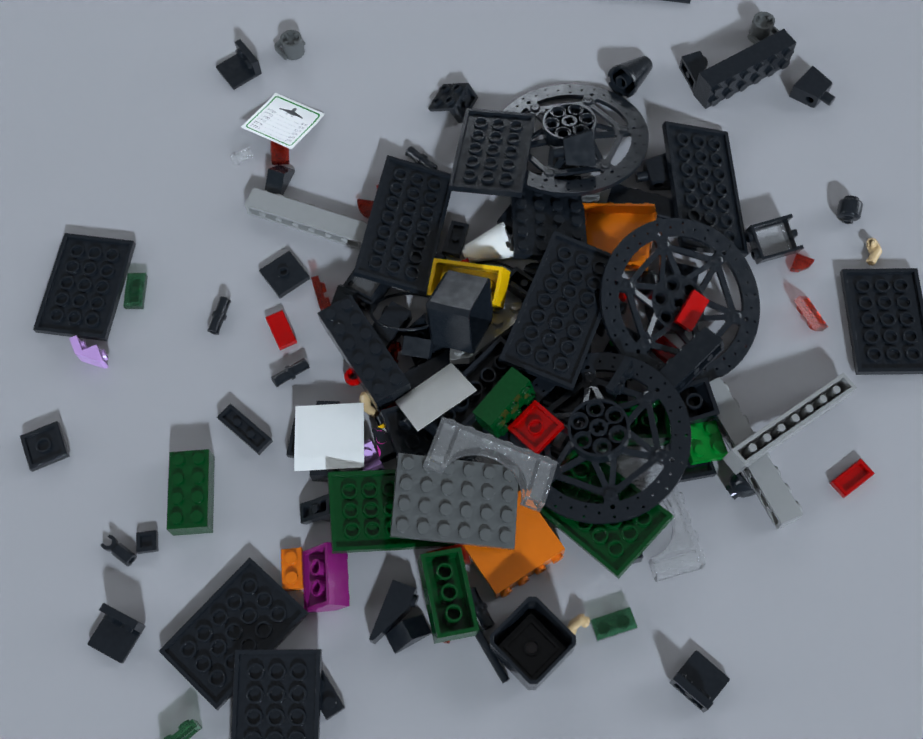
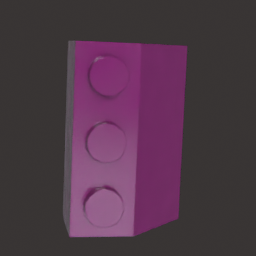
M325 542L303 551L304 609L308 613L336 611L349 607L348 554H332L331 542Z

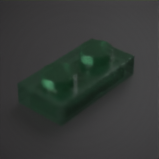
M127 273L123 303L125 309H144L148 279L146 273Z
M630 607L590 620L597 642L638 628Z
M188 719L179 725V730L175 734H170L163 739H190L202 727L198 721Z

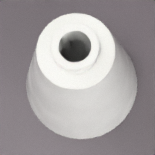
M504 222L497 224L465 245V249L462 250L465 259L468 258L470 262L513 257V246Z

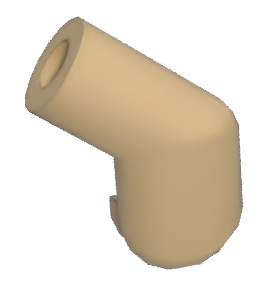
M869 238L866 241V247L870 255L866 262L873 266L882 254V249L875 238Z
M361 392L359 401L364 403V412L376 418L379 412L371 405V400L366 392Z
M578 614L569 621L567 628L576 635L577 629L580 626L584 628L589 626L590 618L585 616V614Z

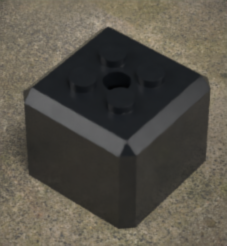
M451 270L443 275L426 303L430 340L434 345L472 354L475 353L493 318L491 280L489 278Z
M528 597L490 635V651L527 690H536L563 663L576 646V636L537 597ZM528 642H534L537 645L538 649L535 653H528L526 651L525 645Z

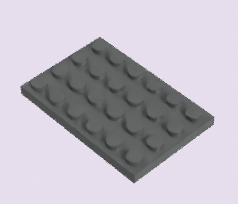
M398 453L390 537L515 549L519 467Z

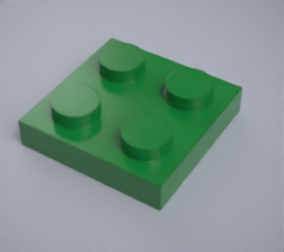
M716 420L690 424L691 449L688 459L690 465L723 460L728 451Z

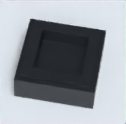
M157 530L136 533V552L138 554L159 551Z

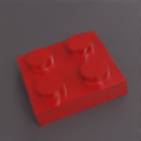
M534 400L507 428L537 456L565 426L539 402Z

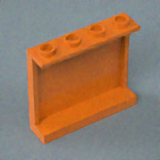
M582 203L585 213L587 244L608 253H612L619 242L632 231L646 223L655 221L657 218L655 204ZM653 241L641 247L629 260L624 270L636 271L650 256Z
M523 489L518 492L515 549L462 545L495 593L496 599L500 596L504 598L512 592V588L516 585L522 586L530 580L528 577L534 573L536 575L546 570V565L553 562L555 564L564 557L565 551L562 543Z

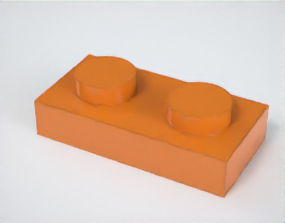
M301 547L281 549L282 588L285 591L304 589L303 549Z

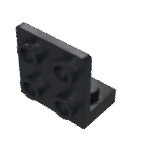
M241 39L235 42L236 55L216 66L218 72L233 90L262 74L258 60Z
M469 83L443 84L428 109L430 112L450 111L458 123H463L466 108H473L478 96Z
M103 603L99 611L105 615L90 638L88 645L123 664L146 626Z
M696 650L669 683L704 713L713 705L714 699L730 681V678Z

